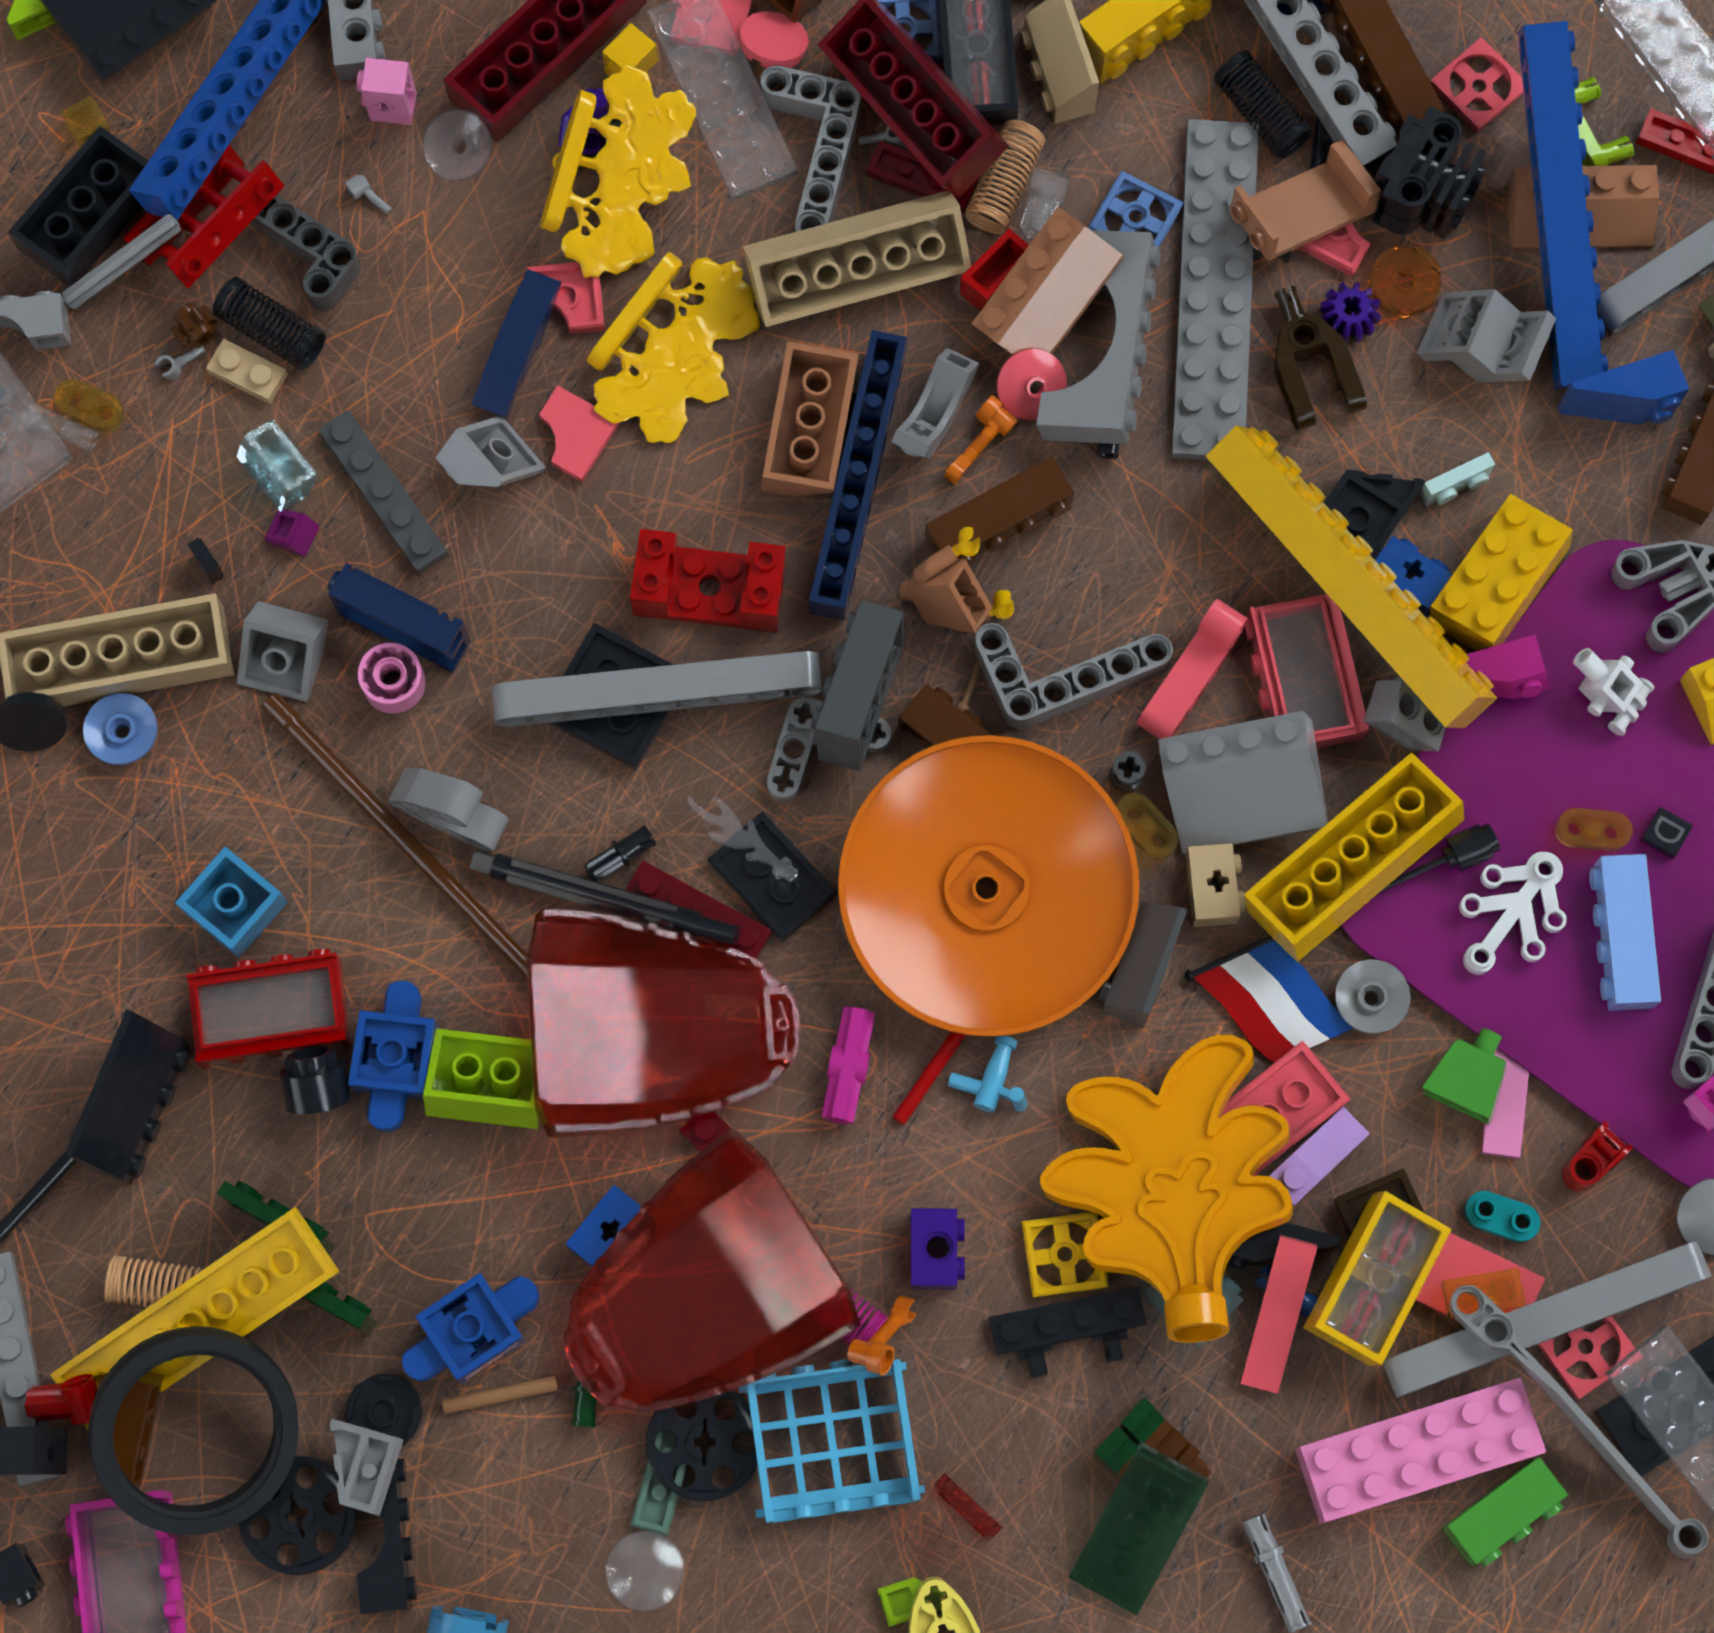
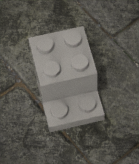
M1495 289L1443 292L1417 355L1424 361L1451 360L1477 383L1530 381L1545 344L1549 339L1556 317L1549 311L1520 312Z

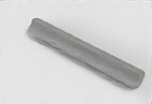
M167 214L64 290L62 293L64 302L70 308L77 309L180 233L181 227L177 219L171 214Z

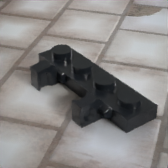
M1139 1287L988 1318L996 1356L1017 1352L1019 1360L1028 1359L1032 1378L1048 1375L1044 1352L1051 1351L1052 1345L1092 1337L1093 1342L1102 1340L1107 1363L1121 1361L1123 1353L1120 1340L1128 1339L1127 1330L1147 1325Z

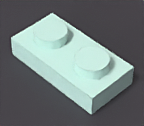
M1488 452L1425 482L1419 495L1425 506L1435 502L1438 505H1443L1453 500L1458 495V491L1468 486L1470 490H1474L1486 484L1490 480L1489 476L1496 464Z

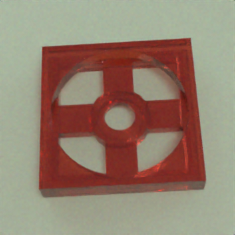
M945 1473L935 1483L934 1491L987 1541H991L1003 1528Z

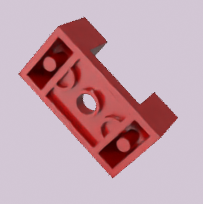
M640 529L630 593L633 616L778 633L787 567L786 546L749 542L748 555L679 547L677 534L674 532ZM713 579L721 587L715 595L707 596L699 589L701 583L705 580Z

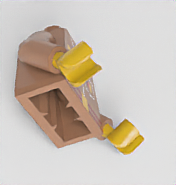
M964 527L960 530L956 545L953 547L947 545L918 564L914 569L911 579L904 580L901 583L899 591L901 599L913 602L923 620L928 624L954 629L958 632L976 634L982 624L991 621L990 617L996 616L999 619L1010 618L1014 613V601L1011 600L1010 591L1000 590L993 595V605H991L966 559L958 558L961 554L971 557L979 551L980 537L969 541L973 537L972 527Z

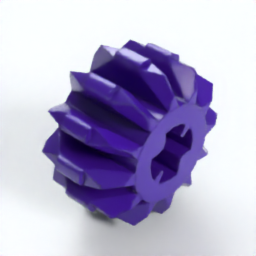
M1358 281L1353 284L1352 289H1349L1342 282L1339 284L1337 291L1333 289L1328 290L1325 296L1327 300L1321 302L1319 308L1320 312L1324 314L1321 318L1337 333L1341 334L1346 342L1349 336H1352L1354 341L1358 343L1362 340L1363 334L1372 335L1375 330L1374 324H1378L1381 318V314L1376 311L1380 306L1379 299H1370L1373 292L1371 288L1363 292L1359 291L1360 284ZM1349 309L1354 311L1351 316L1346 314L1349 312Z

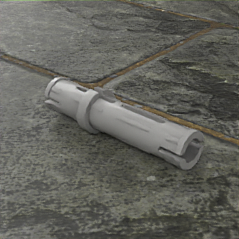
M1265 1513L1242 1522L1255 1552L1253 1559L1256 1564H1260L1288 1633L1312 1624L1282 1556L1284 1553L1282 1545L1278 1546Z

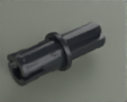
M643 825L619 842L613 840L611 847L585 862L586 873L593 881H598L622 865L628 867L630 860L649 848L656 846L655 840L651 839L652 834Z

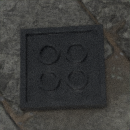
M593 623L563 676L674 664ZM671 710L552 722L548 724L637 771Z

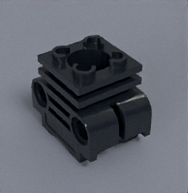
M1429 106L1422 120L1409 114L1400 130V138L1396 148L1385 157L1376 174L1375 182L1382 191L1377 206L1379 209L1372 223L1395 234L1408 235L1419 226L1429 208L1432 211L1424 230L1431 233L1439 216L1443 215L1445 217L1437 236L1444 239L1449 228L1457 229L1469 200L1472 201L1479 188L1480 180L1487 169L1486 166L1482 165L1486 151L1480 149L1473 163L1468 167L1466 163L1474 145L1467 142L1458 160H1453L1462 136V126L1459 121L1432 106Z

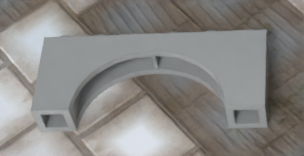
M1091 230L1125 256L1100 289L1115 306L1116 327L1114 337L1106 356L1090 375L1068 388L1041 392L1036 425L1043 440L1128 444L1130 431H1135L1137 424V412L1133 409L1134 399L1140 398L1142 381L1141 377L1138 376L1139 365H1145L1146 344H1143L1144 333H1149L1151 328V312L1147 310L1149 300H1154L1156 281L1152 276L1153 269L1159 268L1161 252L1160 247L1155 246L1151 232Z

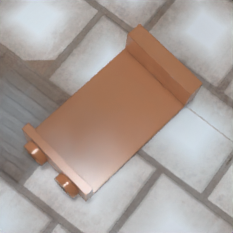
M1342 139L1331 144L1326 163L1249 197L1241 185L1235 187L1230 205V213L1233 220L1237 224H1241L1247 232L1252 246L1256 250H1260L1267 261H1270L1375 213L1382 190Z

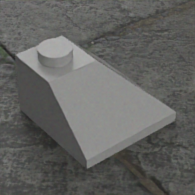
M502 416L457 428L436 456L437 461L443 466L446 473L459 485L500 487L543 473L546 469L544 464Z

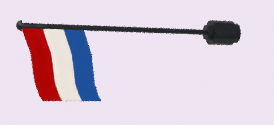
M1488 823L1482 826L1475 824L1445 838L1446 846L1441 848L1442 857L1398 876L1381 892L1444 863H1447L1450 868L1456 867L1460 872H1463L1493 858V853L1500 850V844L1492 827ZM1271 936L1265 937L1194 971L1189 969L1185 971L1184 977L1186 981L1190 983L1197 981L1225 1008L1251 1045L1272 1063L1283 1057L1301 1041H1304L1310 1049L1353 1029L1344 1021L1338 1010L1333 1007L1306 969L1299 962H1296Z

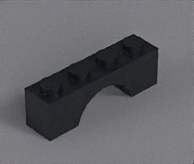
M398 1458L380 1513L385 1529L383 1548L373 1564L357 1574L360 1614L368 1615L412 1609L411 1600H417L415 1576L409 1577L408 1561L414 1560L412 1537H405L404 1521H410V1505L408 1497L402 1498L401 1482L407 1481L404 1458Z

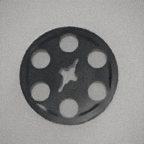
M707 1383L690 1385L668 1396L655 1410L646 1433L647 1458L653 1473L661 1484L682 1498L701 1502L725 1498L743 1487L757 1468L754 1439L753 1448L746 1455H740L733 1450L732 1439L739 1432H745L753 1439L749 1404L736 1392L720 1385ZM690 1397L695 1401L697 1411L691 1419H682L676 1414L675 1404L678 1399ZM720 1398L730 1399L734 1403L735 1413L729 1420H720L714 1414V1404ZM705 1419L707 1436L710 1439H714L715 1444L707 1449L705 1465L703 1466V1453H701L699 1446H694L693 1441L701 1436L703 1420ZM668 1430L674 1433L677 1443L671 1452L663 1453L656 1448L654 1440L658 1432ZM686 1464L695 1473L694 1481L688 1487H680L673 1480L674 1469L679 1465ZM717 1466H726L733 1473V1481L727 1488H718L712 1482V1472Z
M295 1456L290 1471L280 1486L281 1490L278 1497L268 1501L256 1513L239 1523L242 1539L256 1560L264 1566L283 1574L305 1575L326 1568L343 1554L355 1532L357 1509L345 1506L339 1514L327 1512L325 1508L326 1497L333 1492H338L339 1476L335 1468L316 1458ZM305 1466L314 1467L318 1473L316 1484L310 1488H302L297 1482V1474ZM292 1493L298 1507L308 1511V1515L303 1517L302 1520L304 1538L298 1524L288 1520V1516L293 1514L294 1503L291 1497ZM257 1517H266L271 1523L269 1535L263 1539L254 1538L250 1532L252 1521ZM322 1531H332L337 1539L336 1546L331 1552L321 1553L315 1545L316 1537ZM286 1543H294L299 1549L298 1560L292 1565H283L278 1558L280 1547Z

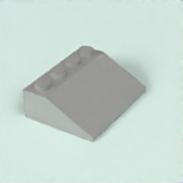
M1304 711L1158 739L1163 776L1183 855H1185L1187 848L1191 846L1233 843V846L1320 830L1328 823L1313 722Z

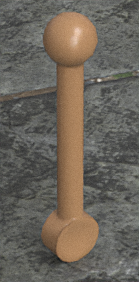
M978 659L962 701L956 705L962 712L965 709L969 710L968 703L981 671Z

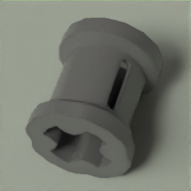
M1133 751L1123 752L1115 758L1112 765L1110 780L1113 786L1122 792L1136 790L1142 783L1146 764L1138 753ZM1125 766L1132 767L1131 778L1124 777Z

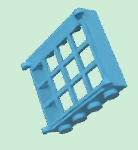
M900 1359L894 1360L890 1371L885 1375H892L896 1404L868 1408L864 1379L884 1376L867 1371L866 1366L863 1365L853 1366V1362L849 1360L830 1362V1369L815 1371L814 1365L791 1368L792 1375L779 1377L776 1376L775 1370L758 1372L753 1374L754 1380L746 1381V1385L738 1386L739 1394L747 1393L763 1503V1509L755 1510L756 1518L764 1517L765 1524L913 1503L921 1500L920 1494L925 1493L924 1485L919 1486L902 1375V1371L907 1370L906 1362H901ZM856 1381L860 1409L832 1413L828 1384ZM820 1386L824 1414L796 1418L792 1390ZM784 1391L788 1419L760 1423L756 1395ZM898 1412L902 1440L873 1444L869 1416ZM861 1417L866 1446L837 1450L833 1421ZM825 1422L829 1451L801 1455L797 1426ZM789 1428L793 1456L765 1460L761 1432ZM903 1448L907 1477L879 1481L875 1452ZM867 1454L871 1483L843 1487L838 1458ZM831 1459L835 1488L806 1492L802 1463ZM794 1464L798 1493L770 1497L767 1468Z

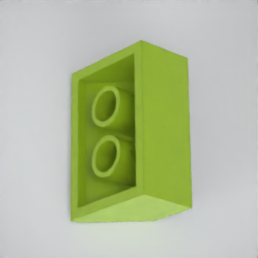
M436 1028L423 1092L425 1115L538 1129L544 1099L549 1042Z

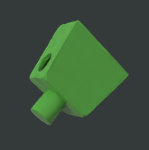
M1481 1028L1473 1045L1457 1039L1425 1082L1423 1094L1490 1125L1506 1072V1061L1494 1055L1502 1037L1489 1029Z

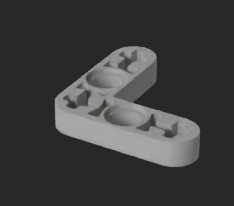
M802 697L792 702L788 708L767 777L768 792L773 799L779 802L791 801L798 795L813 748L815 730L811 729L812 719H807L805 724L799 723V717L795 715V712L801 713L804 708H809L810 715L813 717L816 708L823 707L824 702ZM879 718L876 727L881 729V735L885 738H878L876 743H870L868 753L877 754L883 752L891 743L890 725L881 718ZM790 741H798L804 746L805 751L801 757L791 759L784 754V746ZM779 762L791 768L789 783L794 785L792 788L786 787L784 792H779L778 785L774 783L775 780H782L785 771L784 766H778Z

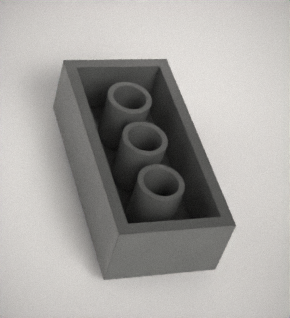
M863 600L860 601L857 612H851L848 617L845 630L849 634L845 644L840 643L834 659V665H837L834 676L828 675L823 688V697H826L822 708H816L811 722V729L815 730L813 745L817 746L818 760L859 772L862 769L905 646L904 612Z

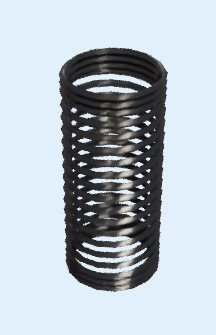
M1249 50L1240 51L1231 56L1218 68L1213 80L1222 89L1223 93H1226L1227 98H1230L1231 103H1234L1235 108L1242 112L1241 115L1246 117L1245 120L1249 122L1250 126H1253V130L1257 131V135L1261 136V140L1265 141V145L1269 146L1268 148L1277 159L1285 158L1299 149L1311 136L1312 128L1306 121H1303V117L1299 116V112H1295L1296 108L1291 107L1292 103L1288 102L1287 97H1284L1283 93H1280V89L1276 88V84L1272 83L1271 78H1268L1269 75L1264 74L1265 70L1261 69V65L1257 64V60L1254 59ZM1241 63L1237 68H1235L1231 73H1229L1236 65ZM1243 88L1238 94H1235L1237 90ZM1246 93L1243 98L1239 99L1242 94ZM1251 97L1246 103L1243 104V102L1247 98ZM1254 102V104L1251 107L1247 108L1249 104ZM1288 105V107L1285 110L1280 112L1285 106ZM1264 110L1258 117H1255L1257 113ZM1293 115H1296L1295 118L1287 122ZM1266 116L1263 121L1259 122L1262 117ZM1300 119V121L1297 124L1292 126L1297 120ZM1271 120L1266 126L1263 127V125L1267 121ZM1277 123L1271 130L1267 131L1269 127ZM1277 129H1279V130L1276 132V134H1274L1273 136H1271V134H1272L1274 131H1276Z
M240 277L229 279L220 289L214 300L212 308L214 316L225 321L226 324H230L231 327H235L236 330L245 334L246 337H250L251 340H255L262 347H266L267 350H271L278 357L287 360L288 363L299 370L307 369L323 349L326 340L325 331H322L316 325L312 326L311 322H306V319H301V316H296L295 312H291L290 309L280 305V302H275L274 299H270L267 295L265 296L264 292H259V289H254V286H249V283L240 279ZM233 291V293L231 294V296L229 297V299H228V301H227V303H226L225 309L222 311V308H223V305H224L226 299L228 298V296L230 295V293ZM249 298V301L247 302L246 306H245L244 309L241 311V309H242L244 303H245L246 300ZM255 300V302H254L252 308L250 309V311H249V312L247 313V315L245 316L247 310L249 309V307L251 306V304H252L253 301ZM260 304L258 310L256 311V313L254 314V316L251 318L253 312L255 311V309L257 308V306ZM264 309V312L262 313V315L260 316V318L257 320L258 316L260 315V313H261L262 310ZM270 311V313H269L268 317L266 318L265 322L262 324L264 318L266 317V315H267L268 312ZM275 315V317H274V319L272 320L271 324L268 326L270 320H271L272 317ZM279 318H280V321L278 322L277 326H276L275 329L273 330L275 324L277 323V321H278ZM285 322L283 328H282L281 331L278 333L279 329L281 328V326H282L283 323ZM290 326L289 330L287 331V333H286L285 336L283 337L284 333L286 332V330H287L288 327ZM296 328L295 332L293 333V335H292L291 338L289 339L290 335L292 334V332H293L294 329Z

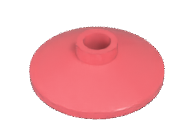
M1036 348L1024 349L1010 356L1002 365L996 383L997 395L1003 403L1004 409L1014 417L1027 421L1037 420L1041 392L1067 388L1066 373L1060 361L1049 352ZM1034 381H1039L1041 384L1039 391L1032 393L1030 391L1031 384Z

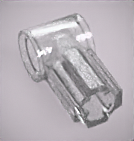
M1040 167L1035 168L1028 190V203L1019 227L1020 234L1033 241L1058 206L1062 207L1068 190L1070 176Z

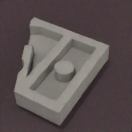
M331 1418L330 1431L334 1432L337 1453L333 1457L335 1471L339 1476L337 1484L339 1504L380 1516L404 1440Z

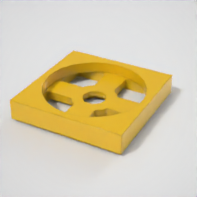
M1086 1212L1021 1222L1032 1298L1109 1287L1107 1273L1097 1269L1094 1270L1085 1282L1077 1283L1075 1265L1079 1260H1085L1086 1258L1083 1251L1084 1244H1076L1070 1239L1068 1223L1076 1224L1088 1232L1089 1228L1098 1221L1097 1213ZM1053 1225L1055 1243L1052 1247L1034 1250L1033 1243L1037 1235L1046 1227ZM1062 1247H1067L1072 1251V1258L1067 1262L1061 1261L1057 1256L1058 1250ZM1054 1264L1055 1267L1059 1268L1062 1285L1053 1286L1045 1282L1038 1275L1036 1266Z

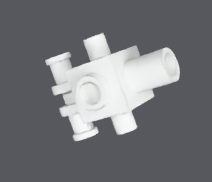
M1585 648L1575 656L1573 664L1586 676L1578 689L1591 701L1587 710L1598 717L1602 712H1615L1617 716L1608 724V728L1614 734L1623 736L1630 722L1634 723L1639 717L1636 710L1641 711L1647 705L1645 699L1655 687L1650 681L1638 678L1631 671L1634 665V661L1631 658L1623 655L1619 660H1601L1590 648Z

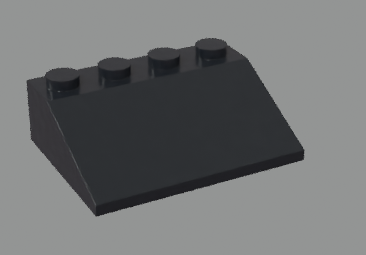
M40 0V2L102 84L213 6L217 0Z
M126 1009L65 1153L91 1171L131 1185L134 1177L139 1178L144 1170L147 1158L143 1155L148 1143H153L159 1134L161 1122L158 1119L163 1107L168 1108L173 1101L176 1087L173 1084L178 1072L183 1073L188 1065L191 1052L187 1050L190 1045L181 1037Z

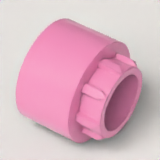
M398 643L379 644L363 656L358 667L360 687L368 702L379 711L390 714L405 712L414 707L423 696L426 685L423 669L414 652L404 645ZM390 672L401 674L397 683L392 685L383 683V678L386 674Z

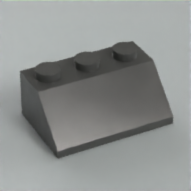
M1141 902L1128 946L1116 966L1117 971L1113 981L1106 980L1098 1000L1105 1002L1101 1013L1144 1028L1187 909Z

